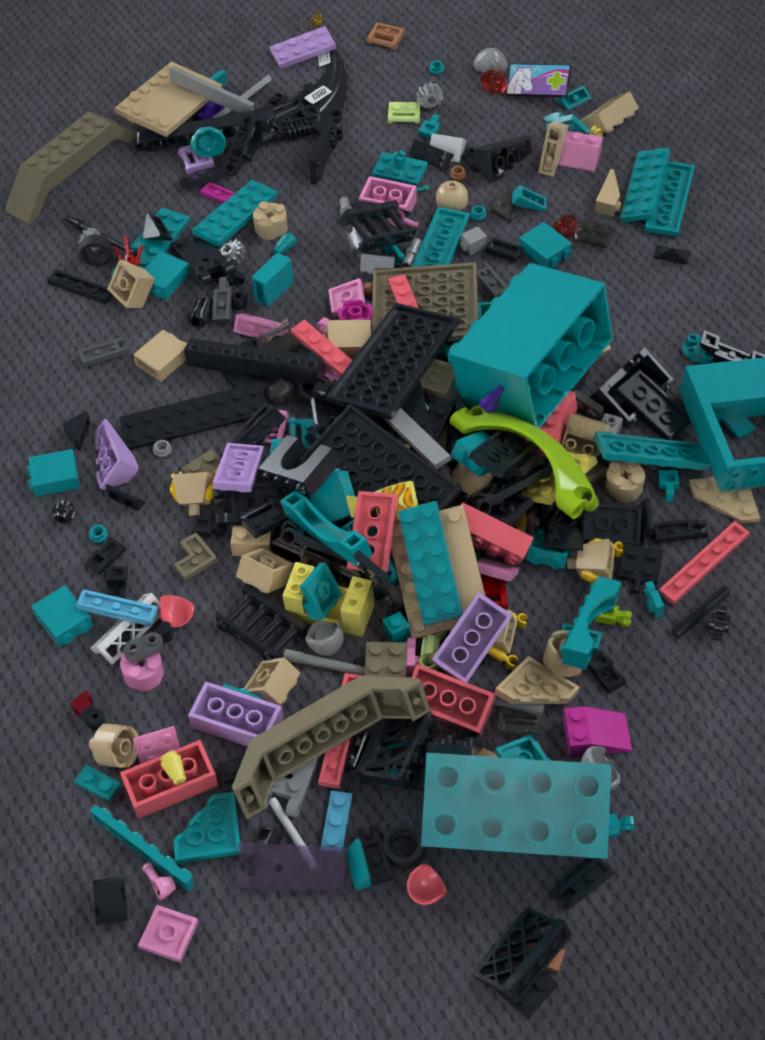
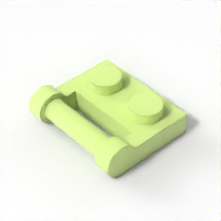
M389 102L388 124H393V122H415V124H419L420 104L418 102Z

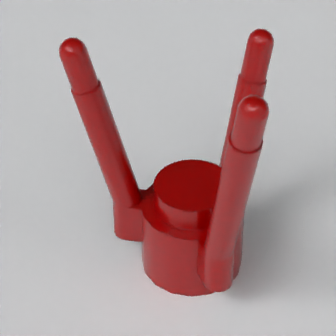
M124 236L126 255L123 259L117 248L113 247L118 260H124L140 267L143 245L139 246L136 259L133 254H130L127 236Z

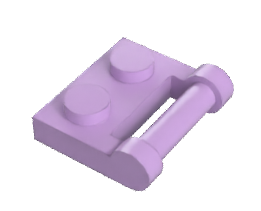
M190 145L178 150V154L182 157L187 174H194L195 171L214 167L212 157L207 158L196 155ZM192 153L195 163L191 164L188 154Z

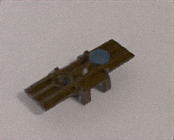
M283 536V538L287 541L292 540L291 538ZM280 537L273 541V544L298 554L301 557L299 563L317 567L319 563L326 562L332 575L338 572L351 578L353 576L364 578L365 574L362 571L347 569L346 561L335 557L325 558L314 553L312 549L307 550L300 547L299 543L296 542L291 545H285Z

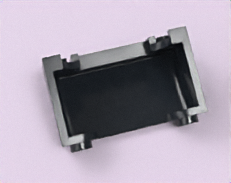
M645 347L589 397L604 407V413L623 418L622 425L628 424L630 426L638 419L636 417L638 413L615 393L618 387L639 370L664 392L671 388L669 384L674 380Z

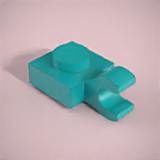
M433 114L430 121L425 120L418 130V135L431 139L432 134H437L440 129V122L438 121L440 116Z
M658 470L659 489H665V502H673L674 489L679 488L678 470Z
M617 813L609 814L608 837H620V831L634 830L633 816H625L618 819Z

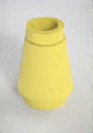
M176 751L164 754L161 757V766L175 785L185 782L186 777L181 756Z

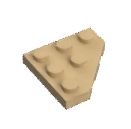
M714 477L692 479L689 481L693 498L697 501H702L719 513L728 515L739 524L760 521L751 489L719 492Z
M528 656L496 687L494 694L510 704H568L578 694L580 687L564 677H554L546 666Z

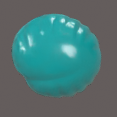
M202 127L192 136L190 146L196 155L211 158L223 153L226 147V138L216 128Z

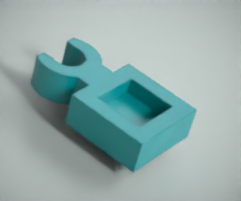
M653 581L644 583L646 588L643 590L648 598L646 601L648 611L653 612L655 618L663 616L664 604L658 590H655Z

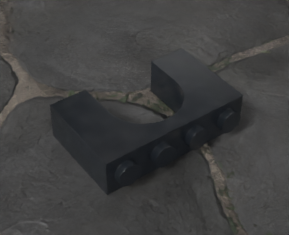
M286 435L262 463L259 470L263 473L262 477L269 483L274 482L279 486H287L291 490L296 489L303 494L309 493L314 495L342 460L332 447L320 444L305 463L293 469L307 449L298 438Z

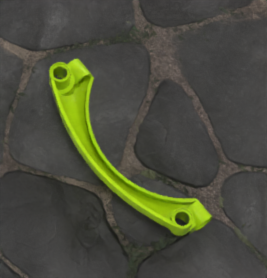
M475 406L470 411L465 407L456 411L451 416L450 424L463 434L479 430H503L523 436L537 445L547 456L553 468L556 482V505L572 519L577 518L583 509L594 511L598 507V498L581 467L569 452L546 432L511 415L497 411L493 413L485 412L481 406Z

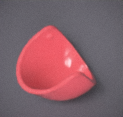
M164 595L161 596L159 602V616L163 622H170L172 627H181L192 618L194 605L182 597Z
M421 864L411 872L407 881V890L412 900L421 905L436 903L447 895V888L443 880L428 864Z

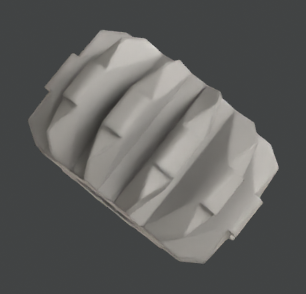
M430 82L428 85L424 83V87H419V91L416 92L418 104L423 109L427 107L430 110L431 107L436 108V105H441L440 101L443 100V91L436 83Z

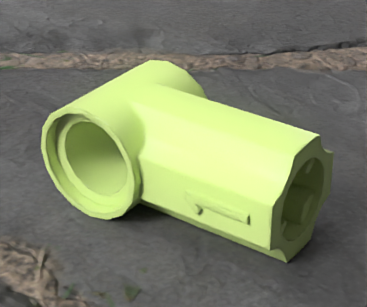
M435 635L423 637L421 656L419 658L420 665L437 671L438 667L430 661L440 648V638Z

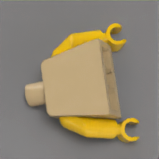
M181 471L179 474H171L173 480L170 486V493L179 505L188 506L189 516H200V505H209L214 497V474L208 472L182 474Z
M595 538L589 543L583 544L584 550L578 551L577 557L567 559L568 569H576L580 577L590 583H595L598 576L612 579L614 556L621 557L623 555V544L616 542L613 545L610 539L602 540Z
M506 610L513 616L487 654L500 662L505 661L506 667L514 670L516 666L509 661L517 663L518 658L515 655L507 656L506 653H510L516 627L519 629L526 628L527 622L525 621H527V615L520 613L516 616V613Z

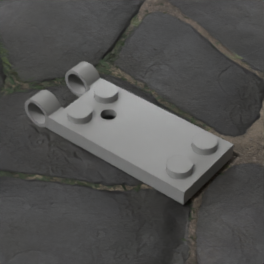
M320 756L289 773L293 775L291 779H287L284 776L274 782L264 804L266 809L272 795L289 799L286 815L297 818Z

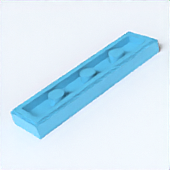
M84 589L76 604L78 610L151 627L159 611L158 606Z

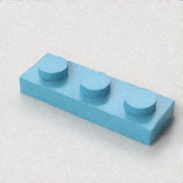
M331 791L320 848L321 853L343 854L352 793Z

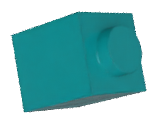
M401 612L382 620L383 633L389 642L402 643L410 638V626Z

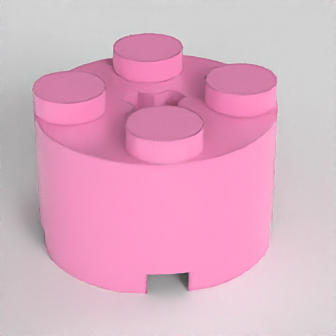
M124 653L121 654L120 667L127 686L139 691H148L159 685L164 675V668L159 653L137 663L128 662L125 659Z

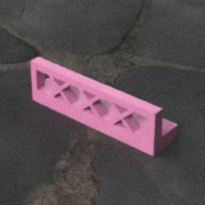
M244 313L236 315L233 332L270 342L272 335L275 334L291 338L289 347L299 349L301 341L291 332L294 326Z

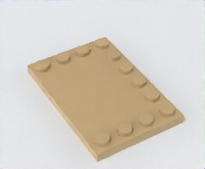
M171 61L117 105L115 113L167 137L210 101L170 82V69L173 66L222 88V84Z
M463 505L439 512L464 613L476 594L480 592L485 596L465 508ZM400 522L395 523L391 547L411 637L417 640L427 635L451 631L460 618L426 627L423 625Z

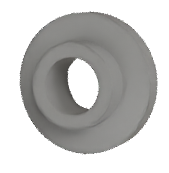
M166 440L157 441L153 447V452L157 457H166L172 451L171 445Z

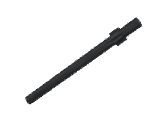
M69 215L65 217V221L72 224L78 230H87L88 227L92 228L79 218L75 219ZM100 232L102 236L110 240L114 247L126 252L125 244ZM129 247L130 254L137 256L138 251Z

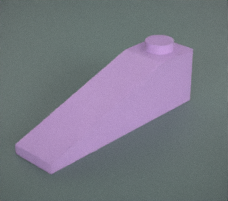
M104 419L95 431V450L99 451L96 464H100V471L96 472V478L100 489L103 490L106 489V484L118 486L128 483L137 474L139 469L133 454L108 420Z

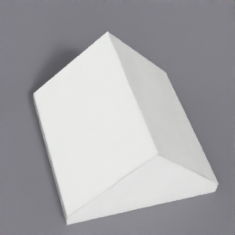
M438 134L431 135L430 145L454 154L453 159L450 160L451 162H460L466 144L464 138Z

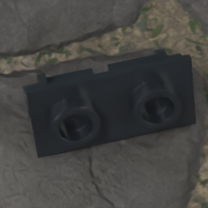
M367 730L361 736L358 735L353 743L355 750L347 759L346 765H349L346 773H349L351 770L355 771L371 738V736H366Z

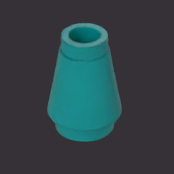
M290 232L284 233L273 248V252L275 254L277 252L284 254L295 246L297 242L296 237Z

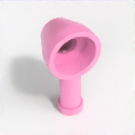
M397 209L396 213L400 214L399 219L404 225L411 228L418 227V222L405 218L404 212ZM388 218L389 223L396 226L392 219Z
M147 863L143 866L142 870L152 882L153 890L160 901L167 898L176 889L171 876L159 877L152 863Z

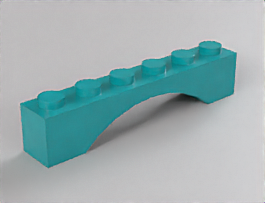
M294 490L281 500L282 507L289 520L294 521L299 527L354 566H356L357 561L353 555L358 550L368 558L372 557L368 541L364 536L355 530L345 531L333 525L298 491Z
M598 576L596 582L591 583L589 595L586 594L583 606L579 608L578 618H574L572 630H569L567 633L566 643H562L560 654L563 655L562 664L583 670L587 669L592 658L594 641L588 631V626L599 615L614 609L619 599L621 582Z

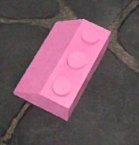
M567 131L558 165L595 172L602 151L603 137Z
M369 176L359 196V201L378 204L396 200L399 203L398 209L412 212L417 201V190L414 185Z

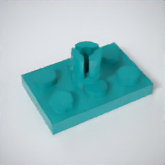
M397 151L393 154L382 152L371 174L375 178L418 187L427 169L428 162L407 158L406 153L403 151H399V156Z

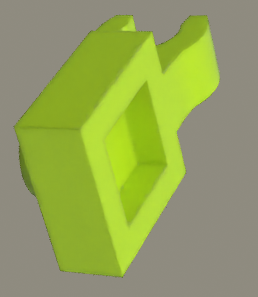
M615 606L613 610L607 611L595 618V622L615 625L617 621L623 627H630L632 612L620 611L619 606Z

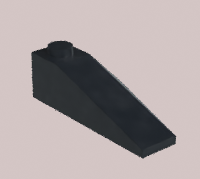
M531 135L474 148L475 165L489 183L502 179L505 176L504 172L506 170H512L515 162H521L532 152Z

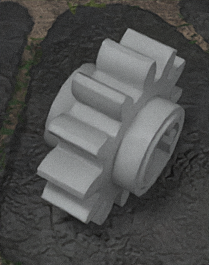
M237 239L234 242L229 240L228 243H224L223 247L219 249L227 261L230 260L233 266L236 263H240L239 261L244 258L242 254L246 252L245 246Z

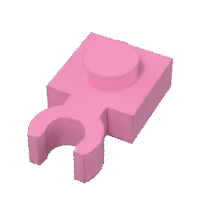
M408 638L407 675H413L416 665L419 664V656H415L416 638Z

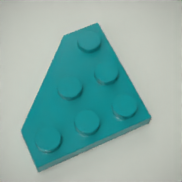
M234 792L212 795L207 801V805L197 812L182 834H178L173 840L177 864L242 854Z

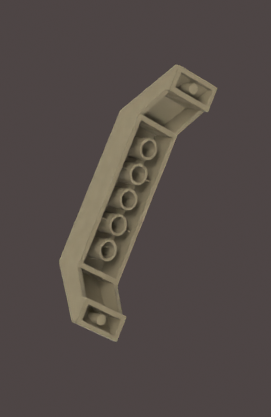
M87 112L20 165L5 207V212L29 225L40 216L39 213L48 192L114 139L122 140L129 144L135 139L137 132L114 120Z
M359 676L252 738L232 786L246 819L266 809L264 804L274 782L383 718L411 719L415 721L430 712L431 710L421 681L418 678Z

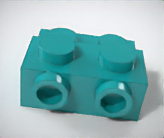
M536 528L533 534L534 538L527 551L526 561H530L534 565H549L553 569H565L570 550L544 548L543 529Z
M326 562L319 563L299 586L306 598L302 604L311 620L326 618L328 612L338 603L337 601L343 595Z
M531 734L497 747L494 752L498 757L550 760Z

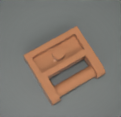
M376 22L367 37V44L389 47L391 50H396L405 34L404 28Z

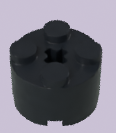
M124 877L92 880L96 926L128 921Z

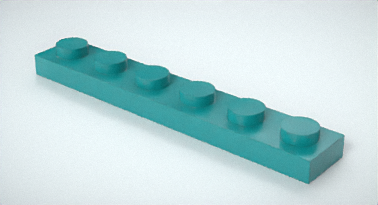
M96 804L90 809L92 819L149 863H152L153 866L165 875L171 876L174 882L186 891L190 892L195 886L193 875L186 868L180 869L174 859L168 855L166 857L163 856L157 846L152 843L150 845L147 844L138 832H131L127 824L120 819L118 821L114 819L108 809L104 807L101 809Z

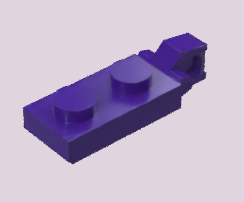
M210 101L203 107V110L196 114V119L200 121L213 118L225 107Z

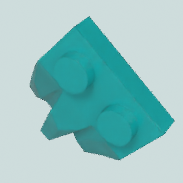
M556 112L544 117V120L547 122L546 128L554 121L569 125L568 131L589 134L590 129L573 114L564 116L561 112Z

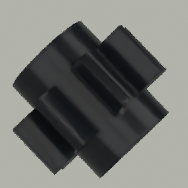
M66 500L59 501L57 505L54 504L51 511L54 513L55 521L61 524H67L70 522V519L74 520L77 513L74 511V505Z

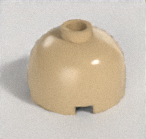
M457 181L444 182L436 192L437 206L461 211L468 204L467 189L462 183Z

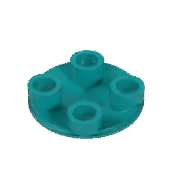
M690 334L682 346L684 355L695 363L704 364L713 361L715 358L699 345L701 336Z

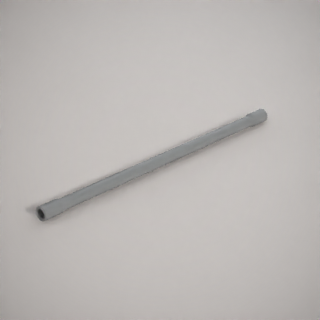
M285 649L283 658L289 662L365 676L364 666L313 656L290 649ZM495 695L494 705L515 709L537 716H542L544 704H510Z

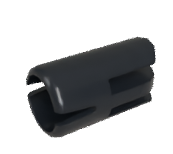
M212 298L196 299L189 318L191 325L199 327L201 321H203L201 327L206 325L213 306Z

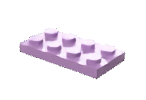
M325 26L269 47L280 68L288 67L337 49L334 40Z
M227 443L213 480V489L251 492L264 455V446Z

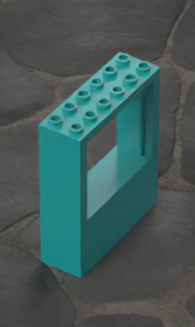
M765 357L686 366L679 393L701 448L711 464L710 470L719 492L765 487V457L734 460L718 421L725 418L765 415Z

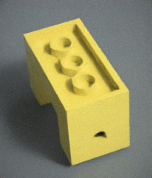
M295 562L283 593L285 609L305 623L314 624L318 621H326L334 624L338 622L344 633L363 637L375 605L372 581L353 576L349 588L339 586L343 595L337 601L338 603L328 612L327 617L322 620H311L302 604L306 598L299 586L312 573L315 567Z

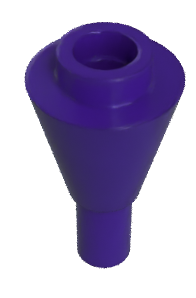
M499 385L495 391L481 398L480 406L485 412L493 413L496 411L500 395L505 390L504 386Z

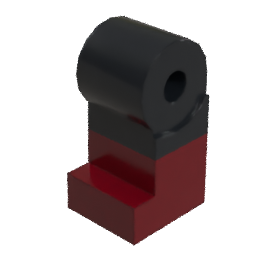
M85 690L72 700L70 705L72 711L91 730L97 731L106 723V718L100 708H95L92 705V696Z

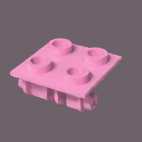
M174 726L133 738L140 764L180 748Z

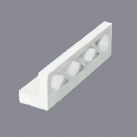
M152 593L144 594L137 601L149 605L154 603L159 609V600ZM159 611L155 617L153 624L160 618ZM119 619L90 649L96 654L101 653L113 665L121 657V645L127 643L121 642V634L124 631H131L129 640L131 642L140 638L151 626L144 625L141 629H135L134 622ZM110 645H117V654L112 658L106 649Z

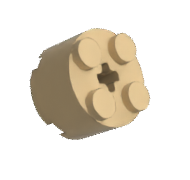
M261 202L254 210V228L259 237L266 240H274L276 237L282 236L287 232V215L284 205Z
M611 462L606 475V493L622 503L633 502L638 499L643 492L645 480L643 468L639 463Z
M459 462L450 475L451 481L461 485L462 491L470 495L488 486L493 478L491 472L479 477Z
M566 630L556 631L551 635L543 655L545 666L556 678L580 675L582 671L580 668L562 664L563 655L560 654L562 643H566L568 633Z
M104 723L96 731L94 738L90 739L89 748L92 750L93 757L99 765L127 768L134 763L138 755L133 738L138 737V734L133 727Z

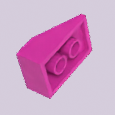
M591 707L564 708L563 724L569 757L583 756L585 751L592 746L604 747L607 750L605 754L632 751L625 713Z

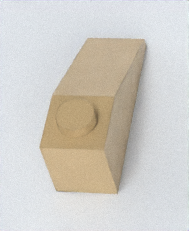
M554 121L548 125L538 173L554 177L569 125Z
M610 169L596 199L595 212L614 217L615 213L620 211L621 202H619L620 193L614 169Z

